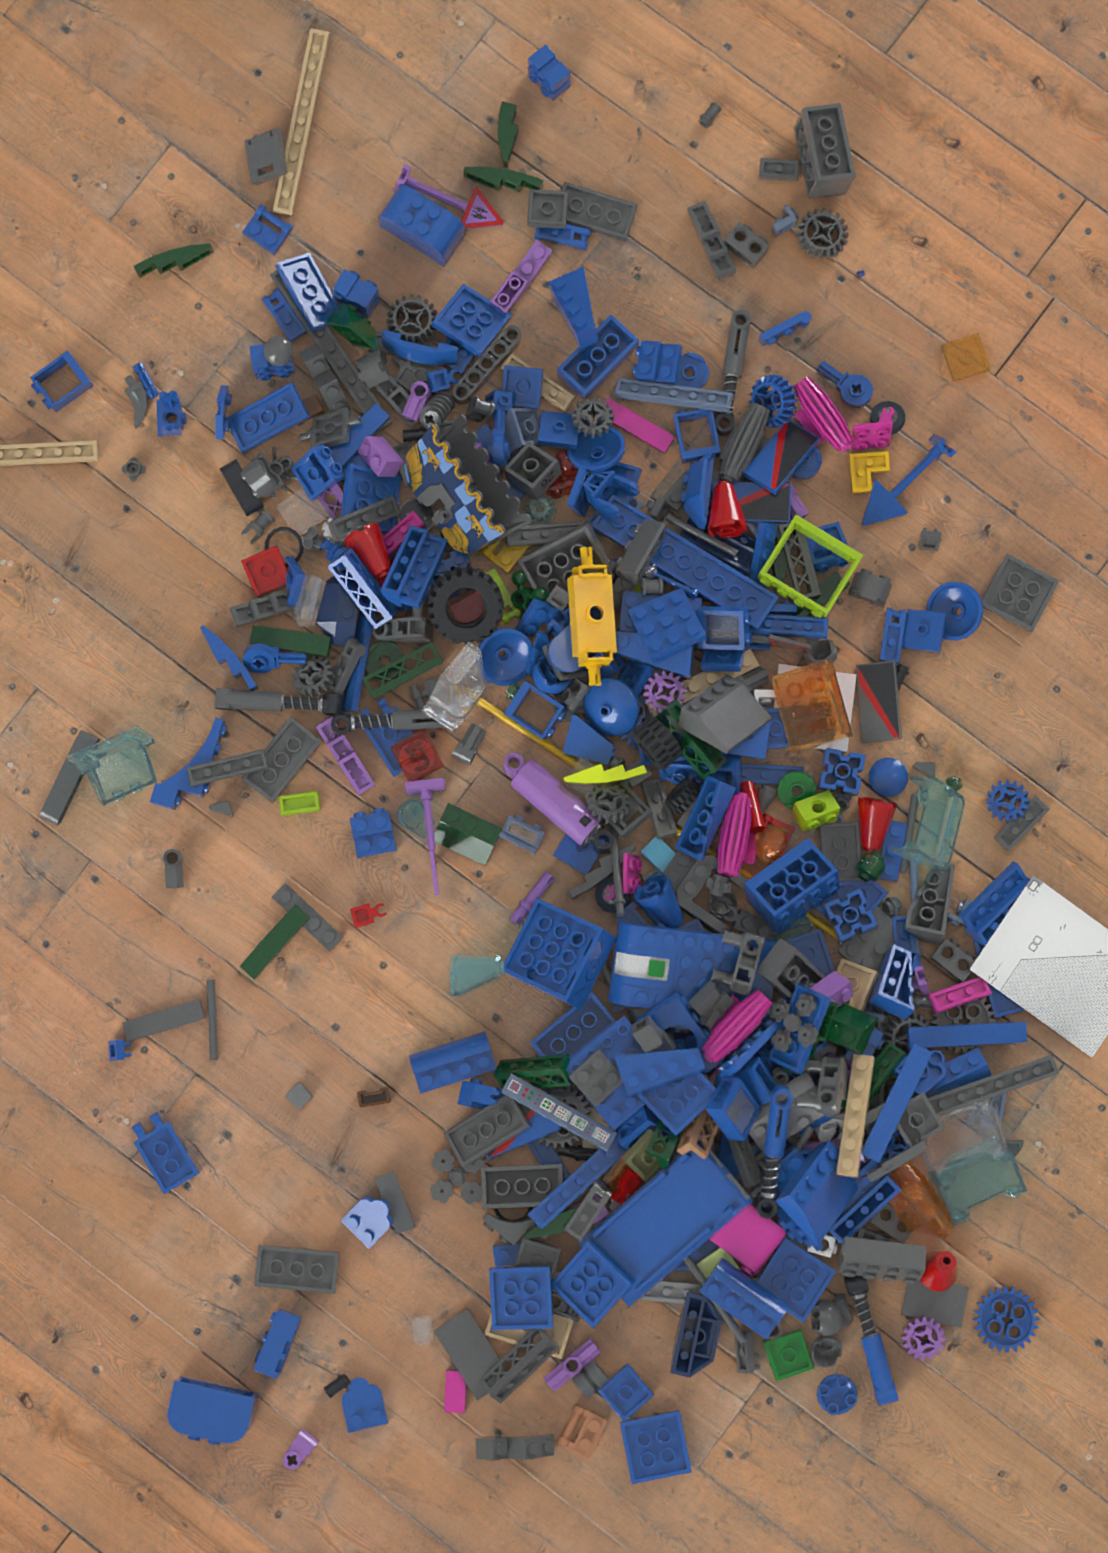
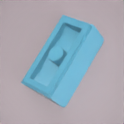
M657 836L640 851L660 873L664 872L676 854L662 839H657Z

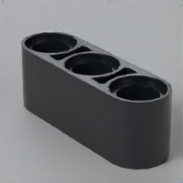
M237 459L219 468L247 517L264 508L260 499L253 495L252 488L242 479L241 472L243 470Z

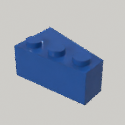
M893 944L884 953L869 1004L905 1020L914 1011V1005L912 1004V994L914 992L911 985V977L913 976L912 952Z

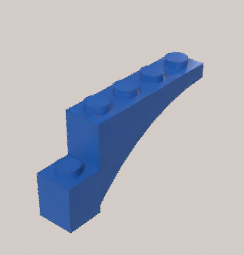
M215 717L205 743L184 768L160 784L155 783L150 803L176 810V807L180 806L182 801L181 792L203 798L205 793L208 794L211 783L190 787L186 767L215 760L216 755L219 756L222 747L219 744L221 736H225L227 730L223 719Z

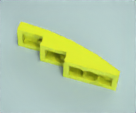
M599 764L564 777L563 780L565 783L605 784L644 775L647 771L645 766L642 765L625 772L623 764L604 771L602 765Z

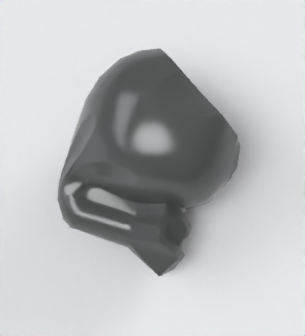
M838 1294L837 1297H834L833 1301L821 1300L815 1304L811 1311L812 1330L820 1336H833L853 1321V1314L846 1303L845 1294Z

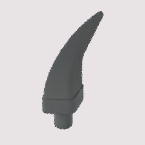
M130 375L125 378L128 385L125 392L134 406V427L138 428L146 412L147 395L142 382L138 381L135 383Z

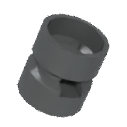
M594 1360L584 1367V1372H579L571 1378L587 1399L597 1391V1386L602 1387L609 1381L607 1375Z

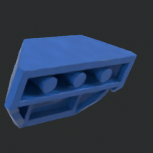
M714 451L709 452L691 464L688 473L684 472L683 484H686V489L682 490L681 502H684L683 510L700 530H705L715 457Z

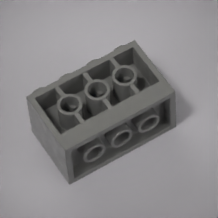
M841 103L805 107L802 109L794 125V132L808 199L845 195L856 174Z

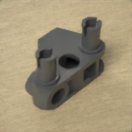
M423 599L420 608H412V616L390 619L376 629L372 627V634L375 640L379 642H406L413 644L433 642L434 625L424 617L425 599ZM382 614L381 617L377 620V622L384 618Z
M725 930L722 943L734 945L740 949L736 968L732 974L714 969L711 981L728 986L730 988L729 991L749 996L765 937L747 932L739 935ZM752 939L756 940V944H758V948L754 947L753 950L749 949L750 946L747 945V942H751ZM738 969L749 970L748 977H751L750 980L737 976Z
M824 1057L821 1061L807 1060L804 1073H820L818 1092L816 1096L798 1095L797 1107L815 1108L818 1113H822L827 1117L837 1115L840 1112L842 1100L847 1101L849 1077L846 1058Z

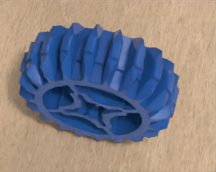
M771 374L755 381L756 385L751 387L753 392L749 393L752 397L749 403L762 405L770 411L766 427H780L791 421V417L795 416L793 410L797 409L795 402L798 400L794 398L797 392L792 391L794 385L788 384L789 379H783V376ZM771 386L774 388L773 391H769L768 389ZM774 411H777V412H778V414H777L776 416L773 415V412H774Z

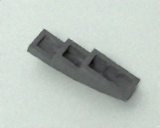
M704 201L687 208L700 242L718 280L736 273V268L720 235V229L706 202Z
M308 585L301 587L295 606L287 604L290 594L289 589L272 593L267 597L251 600L249 603L230 607L229 610L234 626L238 627L313 605Z
M635 843L619 850L620 866L623 865L624 853L632 854L636 850ZM612 854L598 860L600 868L584 875L586 883L569 890L572 900L592 890L602 880L613 874Z

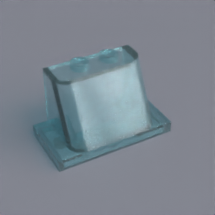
M135 726L67 756L71 766L81 774H87L102 805H107L113 801H120L125 796L131 793H138L143 788L157 782L146 748L155 742L153 736L139 726Z

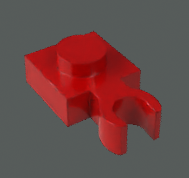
M369 903L351 908L350 912L355 928L375 923L373 918L375 916H386V912L383 914L378 913V908L384 906V904H377L372 909Z
M627 1168L616 1183L619 1188L612 1193L610 1198L622 1205L626 1201L628 1194L633 1195L643 1179Z

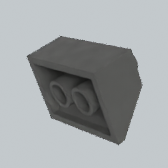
M645 519L642 525H637L634 531L636 536L633 541H628L624 549L626 551L624 557H619L615 564L617 576L636 586L638 585L665 537V523Z

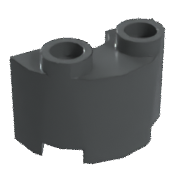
M378 349L356 360V364L360 369L358 372L359 379L362 383L366 382L369 388L390 379L389 370L385 364L387 363V358L383 350Z
M263 452L244 467V471L241 472L242 479L252 488V493L257 498L261 496L264 498L270 497L285 485L279 475L271 470L270 462Z
M861 569L860 572L855 573L847 595L867 600L871 604L884 608L892 587L890 584L891 579L882 575L877 577L872 575L871 571Z

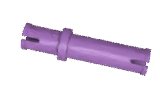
M545 871L523 901L520 900V905L509 919L519 926L525 916L531 911L536 899H540L555 878Z

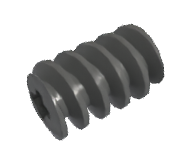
M446 391L436 392L419 413L421 424L427 429L434 423L440 427L455 407L453 396Z

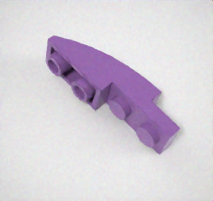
M536 240L515 271L513 270L491 300V303L507 313L542 271V267L553 251Z

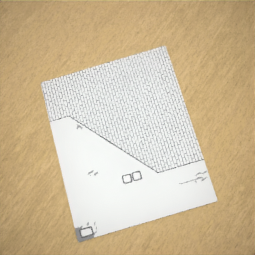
M1032 876L970 970L1087 1055L1093 1057L1108 1035V929L1037 877Z

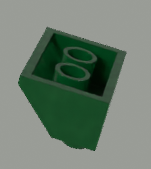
M448 803L434 833L435 842L486 866L499 839L502 828Z
M843 1003L836 1010L826 1040L863 1055L878 1017Z

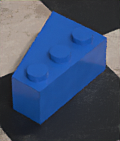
M280 1308L277 1310V1313H272L269 1321L272 1325L269 1332L266 1331L263 1336L262 1343L264 1345L261 1351L258 1350L255 1357L254 1371L275 1379L278 1378L302 1319L301 1316Z

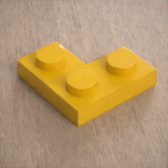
M888 451L849 454L852 494L870 493L872 490L871 473L890 471Z

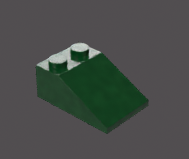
M340 303L326 322L353 346L376 351L378 344L375 329L370 325L371 321L364 316H359L356 313L357 309L351 304Z

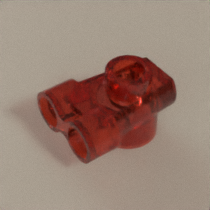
M559 476L546 490L547 496H551L553 499L561 498L562 495L570 496L575 479L563 481V477Z

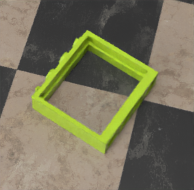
M795 515L757 578L760 579L763 585L767 587L772 586L777 589V593L781 596H788L793 599L794 603L799 607L804 608L805 606L810 609L814 616L825 618L864 555L800 516ZM794 529L851 563L825 608L767 573Z

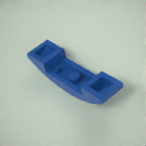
M382 330V345L390 352L404 359L432 365L451 364L458 360V347L439 343L437 348L403 341L402 334Z

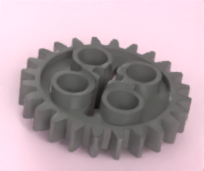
M986 998L964 1004L963 1018L967 1020V1024L996 1022L995 1019L990 1018L995 1012L988 1011L991 1004L984 1005ZM961 1006L955 1007L957 1015L954 1018L949 1016L948 1010L938 1014L931 1013L936 1019L930 1021V1023L936 1026L962 1025L961 1023L959 1024V1020L962 1019ZM970 1006H974L977 1009L975 1017H971L968 1014ZM981 1045L947 1046L948 1051L954 1047V1053H958L961 1049L962 1054L967 1052V1048L969 1051L974 1050V1047L979 1048V1050L982 1049Z
M564 1086L559 1087V1089L552 1087V1090L545 1088V1091H548L550 1096L561 1102L566 1100V1105L570 1107L575 1106L577 1111L582 1114L588 1115L591 1113V1110L585 1109L589 1103H582L585 1098L584 1095L577 1097L579 1094L577 1089L572 1093L571 1086H568L566 1090H564ZM560 1130L555 1133L540 1138L539 1143L542 1144L546 1141L547 1148L553 1144L554 1149L557 1150L559 1145L565 1149L566 1143L573 1147L572 1141L576 1140L580 1143V1139L570 1131L567 1134H561Z

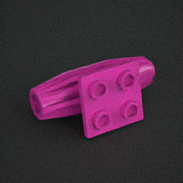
M809 376L802 379L793 387L803 408L795 413V418L804 429L820 437V442L816 446L827 440L837 451H847L853 446L851 443L854 441L847 427L848 423L827 393Z
M737 792L736 795H733L721 826L716 858L718 859V873L723 876L737 877L742 863L755 864L760 833L753 834L750 832L751 799L746 793Z
M758 989L742 1002L733 994L730 996L734 1003L724 1012L721 1018L717 1019L711 1028L712 1034L702 1047L704 1051L702 1055L710 1063L713 1060L717 1063L731 1051H735L762 1023V1018L773 1003Z

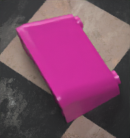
M749 1205L710 1240L738 1260L742 1266L740 1268L742 1272L749 1276L751 1274L754 1276L787 1233L771 1219L761 1217L757 1209Z

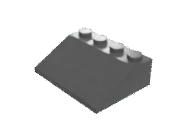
M590 521L522 555L518 560L533 589L537 587L545 588L548 597L557 583L568 590L567 579L572 576V568L581 565V547H587V549L592 547L593 564L607 565V574L612 575V578L615 577L600 539ZM582 572V574L597 573V572Z
M726 675L682 707L678 727L727 754L770 722L772 717L744 684Z

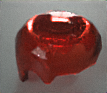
M558 451L555 459L559 462L561 475L566 478L577 476L579 469L573 466V462L569 461L567 451Z

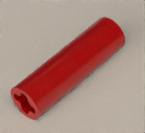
M744 781L740 785V792L748 794V797L751 799L750 832L758 834L766 829L754 782Z

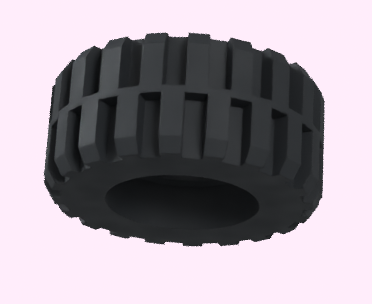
M459 566L455 567V570H447L442 577H438L435 580L436 583L431 587L428 597V612L431 623L435 626L436 631L441 633L443 638L451 639L456 644L464 642L465 645H471V642L474 641L477 643L481 642L485 636L487 638L492 635L491 632L498 628L504 609L501 591L493 578L479 568L476 570L472 569L471 566H466V568H460ZM461 588H472L478 591L484 600V610L481 616L468 623L455 621L447 610L448 598L454 591Z

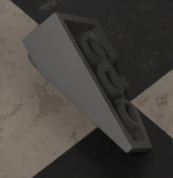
M935 861L907 911L905 929L920 941L940 945L945 936L955 869L954 864Z

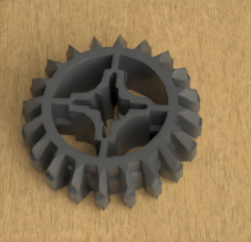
M825 207L822 208L821 212L816 208L814 214L809 211L807 217L803 216L802 222L798 223L799 230H797L796 235L800 237L797 238V242L802 243L800 249L806 248V255L810 252L813 253L812 259L819 255V260L821 261L825 255L829 260L831 254L836 257L838 251L842 252L843 246L847 244L846 238H848L849 233L845 231H847L848 226L843 225L844 219L838 220L839 213L835 214V216L832 215V209H830L829 213H826ZM821 221L828 222L830 224L825 225L822 224ZM812 224L815 233L812 234L811 238H808L807 229ZM836 229L838 239L833 244L830 235ZM820 243V244H822L824 247H820V246H817V245H815V244Z
M412 294L408 300L403 296V302L397 299L395 301L397 306L391 305L390 309L392 311L387 312L389 317L386 320L389 325L388 331L402 334V340L405 339L404 341L419 342L420 345H423V339L429 342V336L434 337L435 332L433 330H437L431 326L438 314L437 310H433V303L428 304L427 298L421 301L420 295L417 296V299H414ZM409 308H417L418 310L411 311ZM402 312L405 320L402 321V325L398 326L397 319ZM427 315L429 321L427 326L423 329L422 324L420 322L424 319L423 317ZM409 318H413V320L415 318L416 323H409ZM409 330H413L416 333L411 334L406 332Z
M914 1011L905 1020L896 1016V1020L891 1017L889 1020L892 1024H884L888 1031H882L883 1035L886 1036L883 1043L886 1045L889 1042L893 1045L895 1043L903 1044L906 1056H908L911 1048H908V1042L904 1040L907 1038V1027H911V1023H916L919 1027L931 1026L928 1025L929 1020L923 1019L922 1014L916 1015ZM902 1027L901 1032L896 1034L897 1030Z

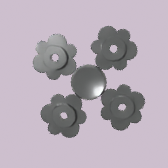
M802 994L799 997V1001L796 1003V1008H798L797 1014L789 1013L790 1005L786 1004L785 999L781 998L777 1003L774 1002L772 1004L773 1009L770 1012V1016L776 1019L777 1022L784 1020L786 1028L785 1030H777V1033L773 1035L772 1043L775 1044V1050L786 1052L789 1049V1045L792 1044L791 1032L797 1030L799 1033L798 1041L802 1042L803 1047L808 1048L811 1044L816 1043L818 1029L811 1024L801 1026L800 1016L809 1017L816 1010L817 1005L813 1002V996Z
M444 1149L441 1153L436 1152L434 1154L435 1158L431 1162L432 1166L437 1168L439 1172L445 1170L450 1171L449 1181L443 1182V1180H438L437 1184L431 1186L430 1190L433 1193V1199H439L441 1203H446L449 1197L453 1196V1191L451 1190L453 1184L455 1186L462 1185L461 1197L465 1198L467 1204H472L474 1201L479 1202L481 1199L480 1195H482V1186H478L476 1181L471 1183L465 1181L467 1178L466 1172L471 1171L476 1174L478 1169L484 1168L485 1163L481 1160L482 1158L466 1168L453 1169L452 1163L455 1159L453 1156H450V1151Z

